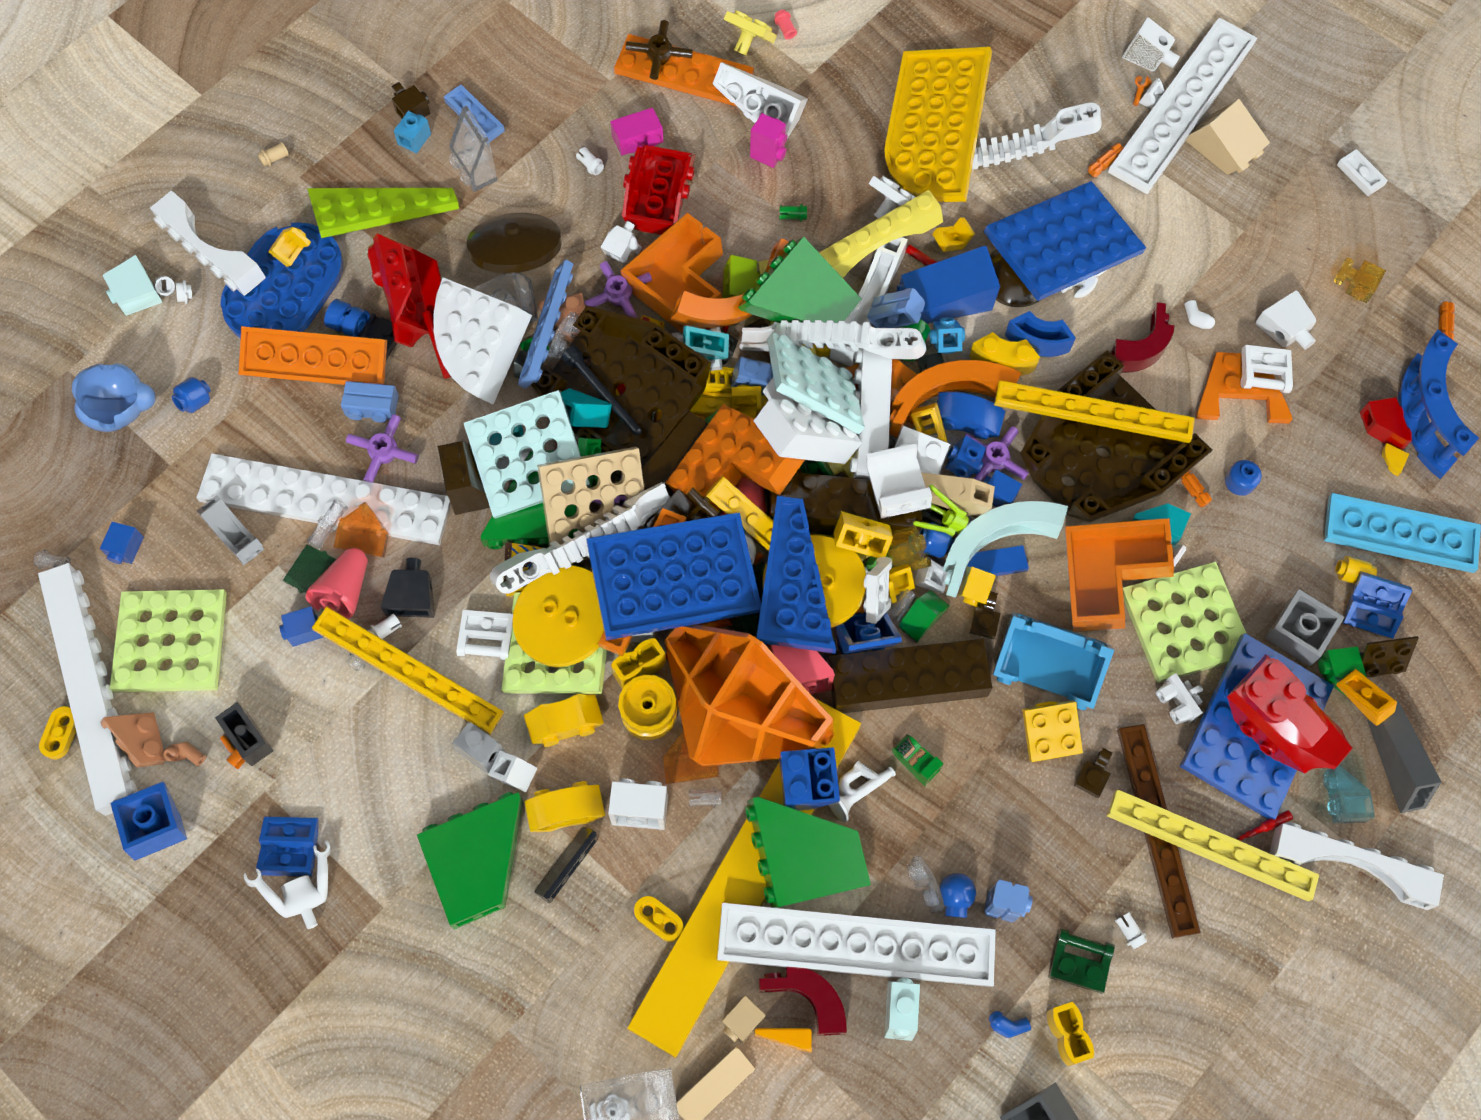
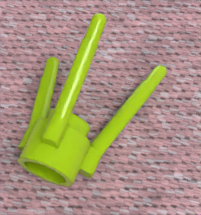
M932 484L929 485L930 490L953 511H944L931 503L930 509L943 516L942 523L945 524V527L914 521L913 525L944 532L952 537L955 533L960 534L966 528L969 518L966 516L967 512L959 509Z

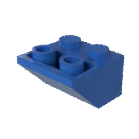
M834 747L780 752L779 761L784 806L802 811L840 802Z

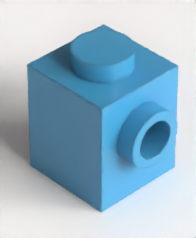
M408 111L394 129V134L398 145L417 154L431 135L428 120L424 116Z

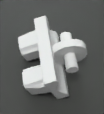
M1177 674L1170 676L1156 692L1157 697L1163 704L1173 699L1178 706L1169 712L1175 724L1186 721L1191 723L1203 713L1198 707L1203 702L1198 695L1203 691L1202 686L1198 685L1193 688L1189 680L1182 683Z

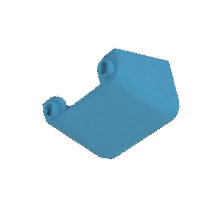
M1012 612L993 675L997 676V681L1011 685L1012 681H1020L1065 696L1069 700L1075 701L1078 709L1086 710L1087 707L1094 709L1114 649L1110 644Z

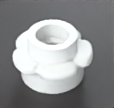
M183 280V283H176L177 302H185L187 304V299H192L191 285H186L185 280Z

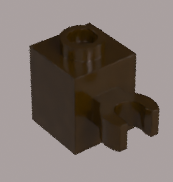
M400 82L391 86L395 91L393 93L395 97L392 98L395 112L401 119H403L408 111L424 117L430 114L428 106L430 100L424 91L420 92L415 85L405 90Z

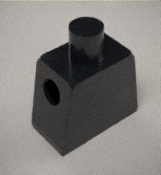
M407 558L405 570L394 569L391 571L381 604V609L386 616L394 614L396 617L434 618L432 579L428 571L420 570V559Z

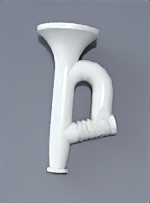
M857 761L854 767L840 778L839 790L843 796H840V802L829 804L831 811L840 821L847 822L851 806L884 784L888 779L896 775L892 767H888L887 770L877 774L860 761ZM861 775L869 780L857 789H851L849 786L852 781Z

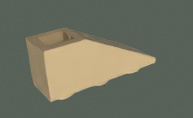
M921 472L926 488L932 484L959 509L967 512V516L978 518L992 509L995 486L972 478ZM931 491V503L952 510Z

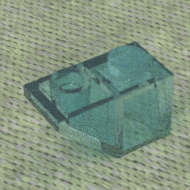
M1340 765L1335 769L1325 771L1324 786L1328 789L1329 793L1328 812L1333 818V823H1365L1375 817L1371 791Z

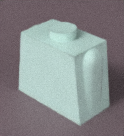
M136 255L102 275L109 287V290L106 291L113 304L117 303L126 316L163 303Z
M900 978L896 982L888 981L884 1038L912 1041L918 1031L920 984H913V981L909 978Z

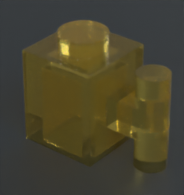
M1345 258L1334 282L1338 285H1342L1345 280L1351 282L1345 293L1356 300L1367 303L1377 290L1386 270L1366 260L1356 270L1352 268L1353 259Z
M916 526L892 531L893 539L887 556L892 559L894 567L908 564L911 571L931 567V559L929 557L922 558L926 549V540L923 535H920Z

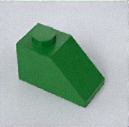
M1358 646L1327 650L1319 658L1318 668L1325 681L1334 685L1333 688L1342 694L1344 693L1336 685L1352 671L1357 669L1366 677Z

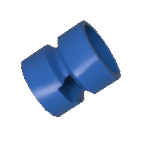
M334 299L327 308L324 324L332 330L343 332L344 335L358 337L369 320L370 314L364 309L356 306L352 307L347 302Z

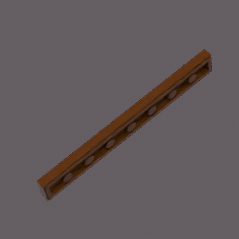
M1145 724L1119 728L1117 732L1134 797L1168 810ZM1144 832L1172 939L1201 933L1178 846Z

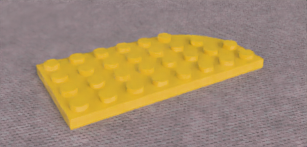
M991 47L903 51L885 142V159L894 181L900 185V188L908 191L913 196L917 197L929 190L937 202H966L992 56Z

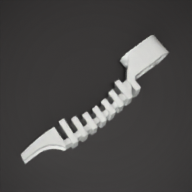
M1096 103L1072 106L1060 110L1045 126L1034 125L1035 134L1030 135L1029 129H1024V137L1019 138L1018 133H1013L1012 140L1008 141L1006 135L1002 136V142L997 143V137L991 138V145L986 144V138H981L980 147L975 148L972 170L978 169V166L982 165L983 168L989 167V164L992 163L999 165L1001 161H1005V163L1011 162L1013 158L1019 160L1025 155L1030 157L1036 152L1042 154L1048 146L1050 150H1055V144L1058 141L1096 133L1102 126L1101 109Z
M784 320L781 323L774 322L772 325L763 328H742L743 334L739 346L741 350L769 351L767 338L774 332L778 335L787 336L793 344L800 347L804 344L808 349L813 348V343L817 348H823V344L826 343L828 348H835V344H838L841 350H847V344H849L853 351H859V348H863L888 359H918L926 351V344L917 329L871 327L869 322H863L862 326L857 321H851L848 324L845 321H839L838 323L827 321V323H823L821 320H815V323H811L810 320H804L803 323H800L798 320H792V323ZM893 341L891 345L885 346L887 342Z
M661 482L626 500L623 503L629 507L627 509L618 505L613 507L612 510L615 515L610 512L604 514L606 521L599 518L594 521L595 527L588 525L584 527L586 532L582 533L578 530L573 533L575 536L573 539L565 536L562 538L564 543L561 545L553 541L547 549L542 548L522 552L502 562L492 569L490 573L491 582L502 593L514 592L546 573L552 572L555 575L560 572L558 568L564 567L567 569L571 567L572 563H579L583 560V557H589L586 543L587 538L638 530L637 527L643 526L645 521L658 512L670 499L665 484ZM526 562H532L529 570L522 571ZM505 575H507V576H506V581L503 582V578H502V577L505 576Z

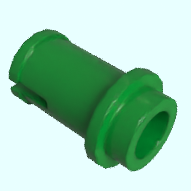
M800 204V206L780 205L779 220H800V222L807 220V206H803V204Z

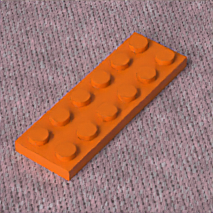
M628 34L614 66V74L732 106L736 105L713 85L720 63L723 62L752 75L754 74V67L693 51L692 59L671 56L666 64L661 65L659 78L653 80L650 78L652 62L647 54L626 50V41L648 44L650 39Z
M241 326L238 375L345 385L347 381L384 385L387 340Z

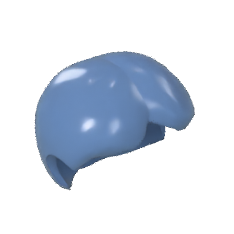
M123 364L92 365L79 372L72 382V393L76 400L74 410L77 418L87 427L97 431L112 432L128 426L138 418L141 412L149 410L156 400L154 390L149 385L142 383L136 373Z

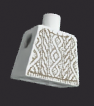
M1147 17L1122 58L1150 71H1155L1161 62L1173 68L1180 56L1170 51L1175 41L1174 37Z

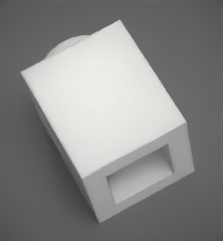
M499 751L488 775L511 787L526 792L537 767L516 756Z

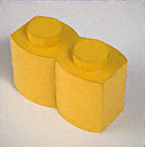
M656 638L647 639L641 642L633 652L624 653L623 656H618L612 662L613 676L623 689L633 678L642 675H652L662 669L666 663L665 652Z
M1073 1002L1047 1011L1048 1026L1053 1035L1058 1039V1052L1063 1062L1069 1067L1094 1058L1093 1043L1089 1035L1083 1030V1018L1078 1007Z

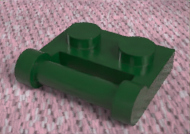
M1060 928L1048 978L1103 994L1115 945L1108 942L1101 944L1069 934L1068 930ZM1067 944L1100 954L1101 960L1097 962L1064 952L1065 946Z

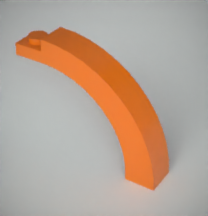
M781 238L773 246L765 269L766 272L771 269L769 264L778 255L782 256L784 254L783 248L789 241ZM684 290L675 302L670 320L692 327L714 328L739 323L751 317L752 314L743 312L738 308L744 301L741 298L743 294L730 298L714 299L697 296Z
M980 360L951 361L928 368L908 381L895 397L890 409L892 414L889 422L891 423L889 434L897 437L913 410L930 398L939 395V393L969 391L996 398L999 380L1017 383L1022 373L1001 364Z

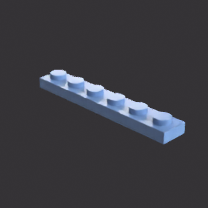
M566 259L554 271L517 384L525 389L533 382L537 383L541 377V363L547 358L549 351L546 348L555 334V331L552 329L561 315L559 307L566 299L567 293L565 289L573 278L571 273L573 263Z

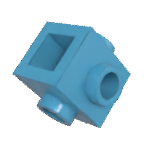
M941 318L940 321L933 322V330H930L929 333L930 343L934 345L938 353L951 354L956 351H962V342H965V329L954 318Z

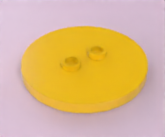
M812 535L810 537L826 601L827 614L830 619L831 628L847 621L861 606L866 593V588L864 587L866 571L856 552L836 547L834 538ZM766 564V566H765L764 573H763V581H762V583H763V590H764V583H765V576H766L767 564Z
M571 566L567 569L563 567L558 568L560 572L555 575L552 572L542 575L526 585L515 604L513 631L517 643L528 656L543 665L552 667L574 665L591 656L599 648L598 642L604 632L593 573L582 567Z

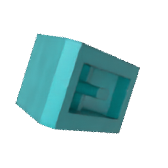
M684 326L683 343L707 360L728 358L729 334Z

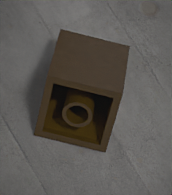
M464 441L439 445L438 452L445 489L455 515L490 508L471 445Z

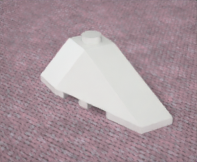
M723 62L720 63L713 85L754 123L761 113L781 120L786 124L785 134L788 137L798 123L808 100L789 89Z

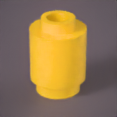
M1350 556L1340 559L1335 567L1338 579L1352 584L1356 583L1361 571L1377 575V568L1372 566L1370 562Z

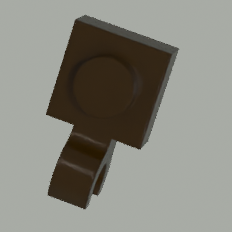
M990 591L986 604H983V608H975L970 634L995 639L1001 614L993 611L998 593Z
M1102 748L1094 764L1087 761L1074 786L1099 798L1111 773L1104 769L1113 752Z

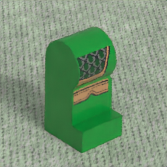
M908 734L892 748L894 756L924 786L941 771L944 764L937 757L934 758Z

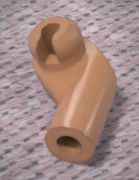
M189 742L173 744L163 752L165 760L169 762L189 759L196 766H200L206 760V755Z

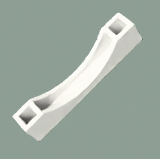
M172 190L150 207L156 216L153 218L155 223L162 230L167 228L168 234L176 242L181 240L182 246L190 254L196 253L195 257L204 266L209 265V269L218 279L223 277L225 284L233 292L238 290L245 296L266 278L258 264L243 251L218 249L200 240L196 234L195 216L187 204Z
M901 237L877 249L859 293L862 300L846 318V323L850 324L851 321H857L862 326L863 322H869L872 325L867 315L870 308H872L874 297L886 295L905 255L908 239ZM835 344V348H831L830 359L847 366H852L855 361L856 351H853L849 344H847V350H841L838 344Z
M1286 822L1274 830L1269 854L1298 866L1320 860L1352 864L1380 879L1393 891L1400 902L1425 910L1439 906L1444 875L1434 872V868L1430 866H1415L1407 863L1408 861L1402 857H1387L1381 855V852L1377 849L1356 847L1349 840H1334L1328 838L1326 833L1320 831L1309 832L1301 829V826L1296 823Z

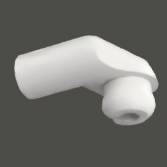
M1195 300L1184 304L1191 325L1201 329H1211L1215 325V319L1212 316L1198 310Z

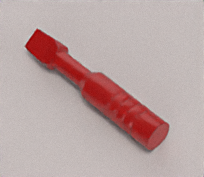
M1289 810L1278 814L1276 819L1270 818L1261 822L1260 826L1247 831L1236 839L1242 841L1252 838L1261 832H1268L1283 823L1285 824L1293 820V815Z

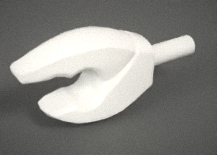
M1106 270L1061 292L1065 293L1074 286H1079L1081 289L1076 292L1074 298H1082L1093 291L1098 282L1097 277L1106 272Z

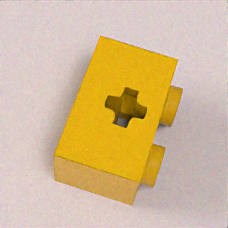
M842 511L833 533L836 547L876 558L886 557L893 539L890 525Z

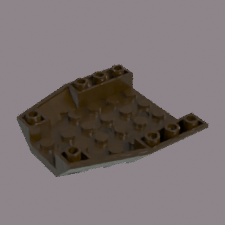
M586 305L573 324L580 332L570 346H577L583 353L582 357L584 360L590 359V370L641 427L642 433L639 436L634 435L611 409L609 424L606 428L571 426L577 445L579 438L601 439V453L638 447L642 469L687 413L691 411L705 391L711 362L656 323ZM562 358L553 370L544 365L538 382L531 384L539 397L558 390L561 393L570 388L603 400L578 369L568 366ZM621 384H625V392L622 395L617 396V387ZM661 410L662 416L660 420L653 422V412ZM616 470L611 476L620 481L622 472Z
M1108 350L1057 390L1059 392L1156 410L1120 376L1124 365ZM1042 415L1020 454L1033 482L1054 503L1068 506L1067 515L1092 522L1162 495L1210 454L1213 449L1196 433L1192 435L1191 442L1186 443ZM1096 449H1106L1109 456H1099ZM1062 478H1072L1074 480V485H1065L1062 482Z

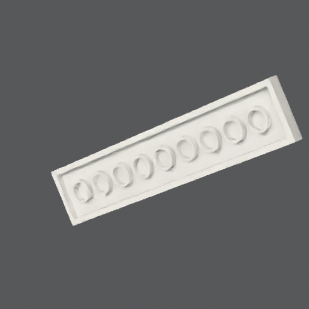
M1218 18L1110 166L1108 173L1148 194L1187 140L1189 134L1197 126L1254 46L1257 37Z
M211 454L197 495L199 502L207 503L217 495L227 507L439 546L451 508L448 496L217 454Z
M722 903L717 961L797 967L810 970L909 978L986 987L994 986V929Z

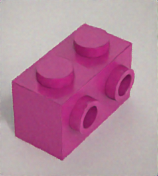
M653 107L610 121L612 138L621 156L636 152V148L642 144L656 146L663 143V127Z
M761 113L751 129L750 158L772 168L776 166L778 161H782L787 151L785 148L788 137L785 134L786 124L777 118Z

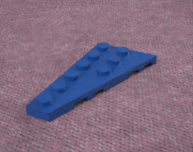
M777 496L757 639L764 644L836 653L803 499Z

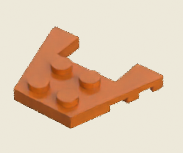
M1217 352L1215 354L1207 383L1201 396V402L1195 415L1196 419L1218 420L1220 417L1219 398L1266 400L1268 423L1290 424L1293 420L1292 415L1280 390L1259 387L1246 389L1241 387L1242 353ZM1254 372V377L1276 380L1274 374Z

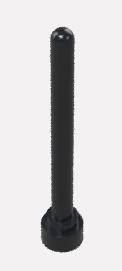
M575 345L567 348L561 356L562 360L568 366L577 368L603 400L612 404L611 409L634 435L639 436L642 433L641 427L583 362V353Z

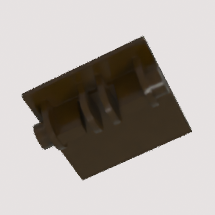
M1414 636L1367 643L1365 651L1359 652L1366 677L1372 678L1379 675L1406 672L1419 637Z

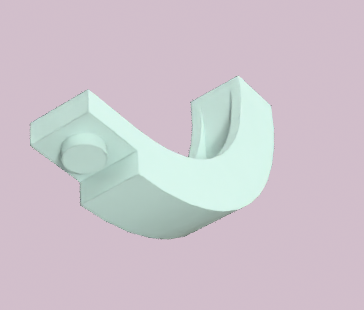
M1043 501L1016 502L994 508L973 520L956 538L947 556L943 571L948 572L944 584L949 585L946 595L956 598L966 566L972 557L987 544L1016 534H1037L1057 539L1063 527L1068 506Z

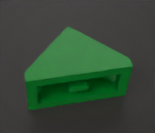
M929 590L915 601L898 627L918 643L948 610L950 605L933 591Z

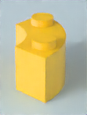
M994 332L973 342L969 355L971 360L993 362L1015 369L1022 373L1021 376L1034 372L1040 356L1027 339L1019 342H1009L999 338Z
M576 694L559 702L541 704L524 715L531 743L543 744L544 747L554 746L559 743V740L577 735L581 737L591 735L595 732L594 728L604 724L596 695Z
M587 781L576 782L570 788L551 792L549 789L539 790L534 793L535 797L525 801L530 832H552L568 826L589 824L605 816L599 785H588Z

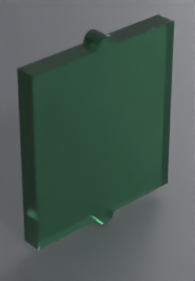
M306 544L282 581L298 589L300 594L303 592L307 593L308 588L336 559L329 556L326 551L321 552Z

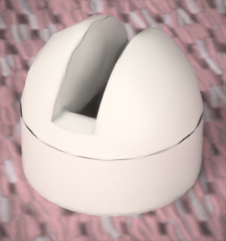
M160 276L154 282V287L160 295L168 296L175 290V284L168 276ZM165 279L166 290H162L161 280Z

